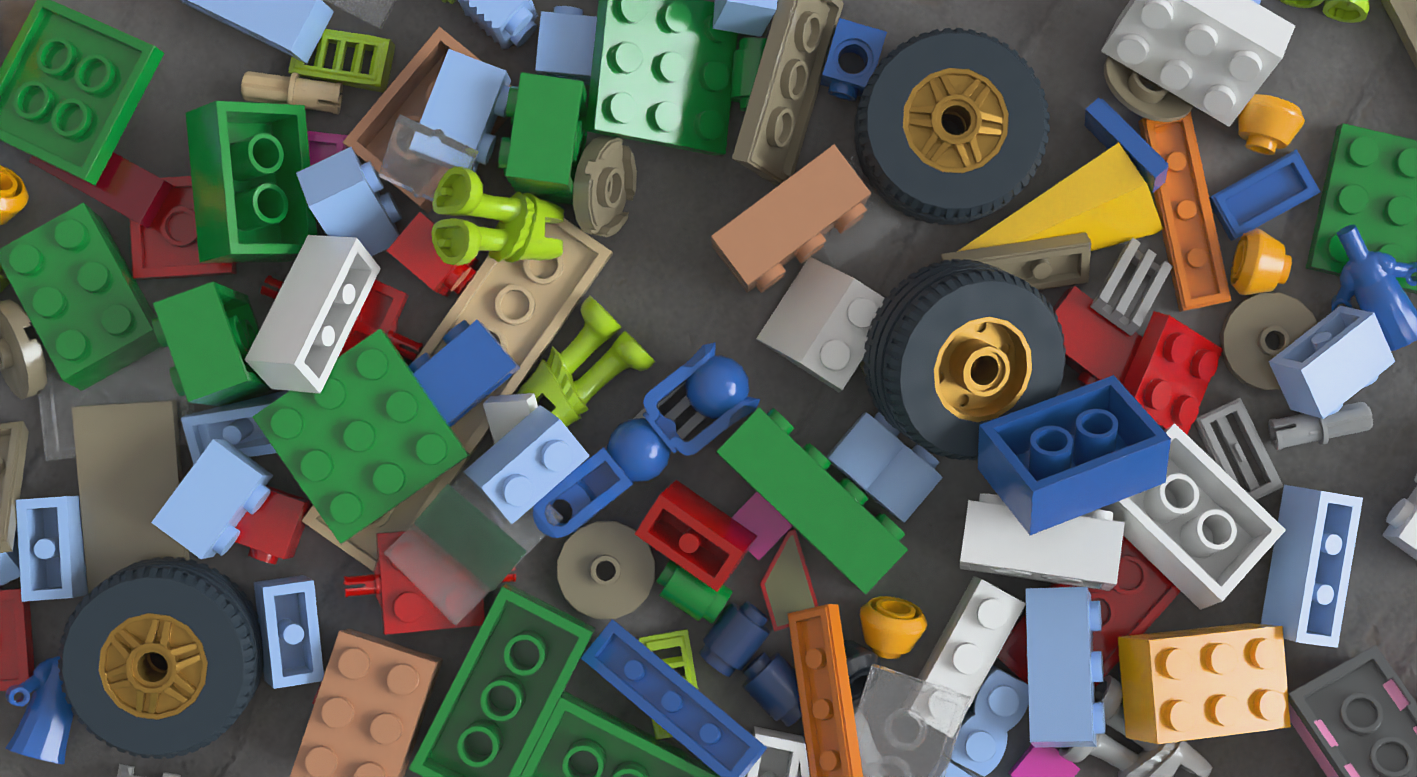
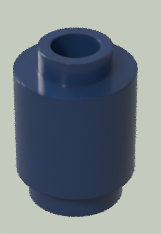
M745 601L742 606L731 602L703 638L705 645L699 651L700 656L727 677H731L736 669L742 671L771 634L765 626L769 618L748 601Z
M762 652L743 670V674L748 679L742 687L774 721L780 719L789 727L802 717L796 671L779 652H776L771 657Z

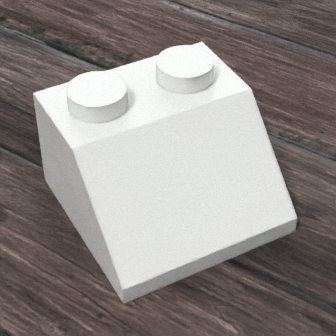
M810 257L756 340L839 393L844 389L866 352L864 349L865 342L868 340L866 336L868 330L872 327L870 325L871 321L875 318L877 309L883 305L882 302L885 298L855 278Z

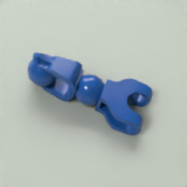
M716 343L703 345L689 361L645 395L643 402L646 412L643 413L645 418L629 419L619 424L611 433L607 448L603 447L591 458L574 469L534 505L533 518L537 528L543 534L552 538H561L578 530L634 485V482L649 481L660 475L668 464L671 451L674 454L679 451L684 455H694L735 422L755 411L760 398L748 397L749 379L743 367L734 359L722 355L715 356ZM684 382H686V395L691 406L702 416L717 419L689 442H684L676 432L675 422L665 418L657 408L663 399ZM558 499L565 500L571 505L573 512L568 523H560L553 516V504Z

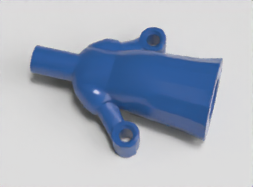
M1354 224L1340 229L1337 232V236L1349 261L1343 266L1340 273L1341 287L1338 293L1331 299L1332 312L1338 308L1339 304H1345V307L1352 308L1351 298L1355 295L1360 310L1375 313L1390 351L1400 349L1417 341V309L1396 279V277L1405 278L1409 285L1416 286L1417 276H1412V274L1417 272V262H1396V259L1390 254L1368 251Z
M60 656L41 662L37 665L30 678L19 685H12L7 689L5 697L10 704L21 707L27 703L28 705L14 736L5 749L31 758L64 764L74 714L71 710L72 705L68 704L65 699L66 693L62 692L61 685L63 681L60 680L58 674L60 672L58 668ZM17 692H21V697L18 700H14V695Z

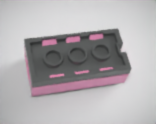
M1376 645L1288 694L1290 722L1327 777H1417V703Z

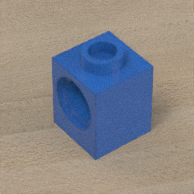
M839 18L820 85L829 87L828 93L832 96L856 101L857 96H862L869 78L877 67L887 32ZM845 53H856L863 59L865 69L857 74L847 73L841 69L838 58Z

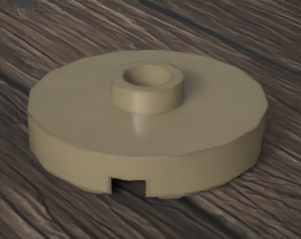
M600 136L594 138L584 149L577 165L573 184V207L576 221L582 231L590 235L610 237L616 234L626 223L629 212H623L626 200L633 201L635 196L637 170L634 155L629 146L622 145L624 140L617 137Z
M1280 292L1259 293L1239 302L1225 317L1219 334L1220 346H1222V354L1225 358L1223 361L1228 371L1242 384L1258 390H1281L1268 361L1315 326L1317 321L1313 313L1300 300ZM1269 332L1275 333L1279 338V346L1276 350H1271L1266 345L1265 338Z
M8 299L0 302V372L14 395L22 400L41 393L40 391L45 389L47 371L40 342L38 343L36 338L30 340L24 328L31 326L29 323L31 321L20 305Z
M596 521L579 528L564 543L557 560V580L564 598L578 612L594 619H617L634 612L647 599L655 581V558L649 544L635 535L636 529L617 521ZM610 561L615 566L616 572L611 579H602L598 575L597 566L600 562Z

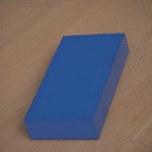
M1098 97L1085 110L1084 126L1107 149L1119 142L1146 181L1149 191L1154 193L1166 181L1168 163L1113 108Z
M1296 149L1210 196L1209 199L1214 213L1228 238L1232 241L1320 193V190Z

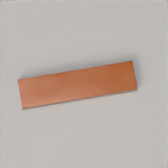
M1191 111L1184 118L1173 122H1159L1143 118L1138 121L1141 137L1168 163L1166 181L1154 192L1158 216L1163 227L1162 234L1168 262L1173 266L1170 271L1179 312L1230 302L1231 296Z
M826 604L788 613L810 777H863L839 606L837 604Z

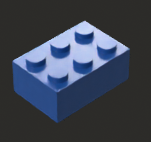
M1113 375L980 424L978 470L1028 534L1033 535L1166 483L1171 438Z

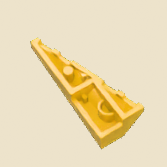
M1118 142L958 251L1085 232L1091 240V251L1130 241L1132 238L1138 239L1154 235L1161 231L1163 227L1146 181Z

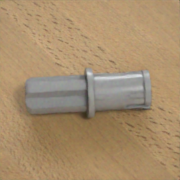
M1365 402L1343 405L1339 411L1324 419L1308 414H1299L1280 419H1270L1268 427L1270 438H1276L1272 444L1274 449L1278 451L1286 447L1318 441L1320 445H1325L1328 443L1329 438L1368 431L1373 427V419L1370 407Z

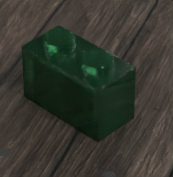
M449 484L445 485L409 526L485 592L494 591L527 552V550Z

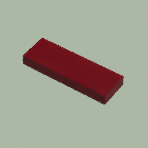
M114 152L96 186L33 156L29 160L33 165L148 229L173 187L167 181Z

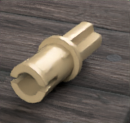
M251 71L244 73L241 94L246 101L305 105V109L331 112L337 115L340 113L342 95L340 93L343 91V84L341 82L332 83L299 78V74L293 72L291 77Z

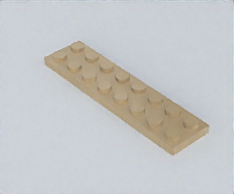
M565 218L562 223L545 224V237L563 241L561 257L541 261L519 260L510 263L504 260L497 262L489 258L488 255L417 356L418 358L424 353H428L432 358L447 345L442 338L452 328L463 320H466L469 325L479 320L519 365L520 369L451 427L470 456L345 543H339L314 505L303 518V523L370 570L374 571L377 561L376 533L420 530L490 430L483 403L490 396L513 395L516 393L612 256L613 252Z

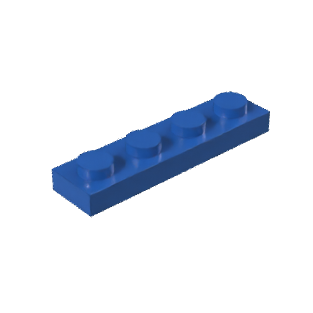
M613 619L581 657L584 662L720 777H745L768 748Z

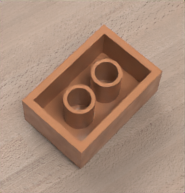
M440 26L343 141L348 148L352 147L355 154L364 162L371 161L374 169L427 214L433 209V197L439 181L446 171L454 166L418 153L411 143L448 49L481 61ZM498 115L491 134L494 135L509 117Z
M834 144L711 236L712 247L746 293L757 287L760 293H763L785 276L786 270L783 266L796 257L802 264L820 251L827 241L824 235L832 229L836 228L842 234L864 217L863 214L868 211L865 208V204L871 192Z
M350 628L340 630L290 777H404L443 659Z

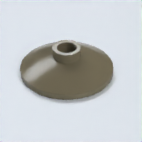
M1110 56L1106 58L1104 76L1108 87L1114 96L1134 113L1153 121L1173 122L1187 116L1194 107Z

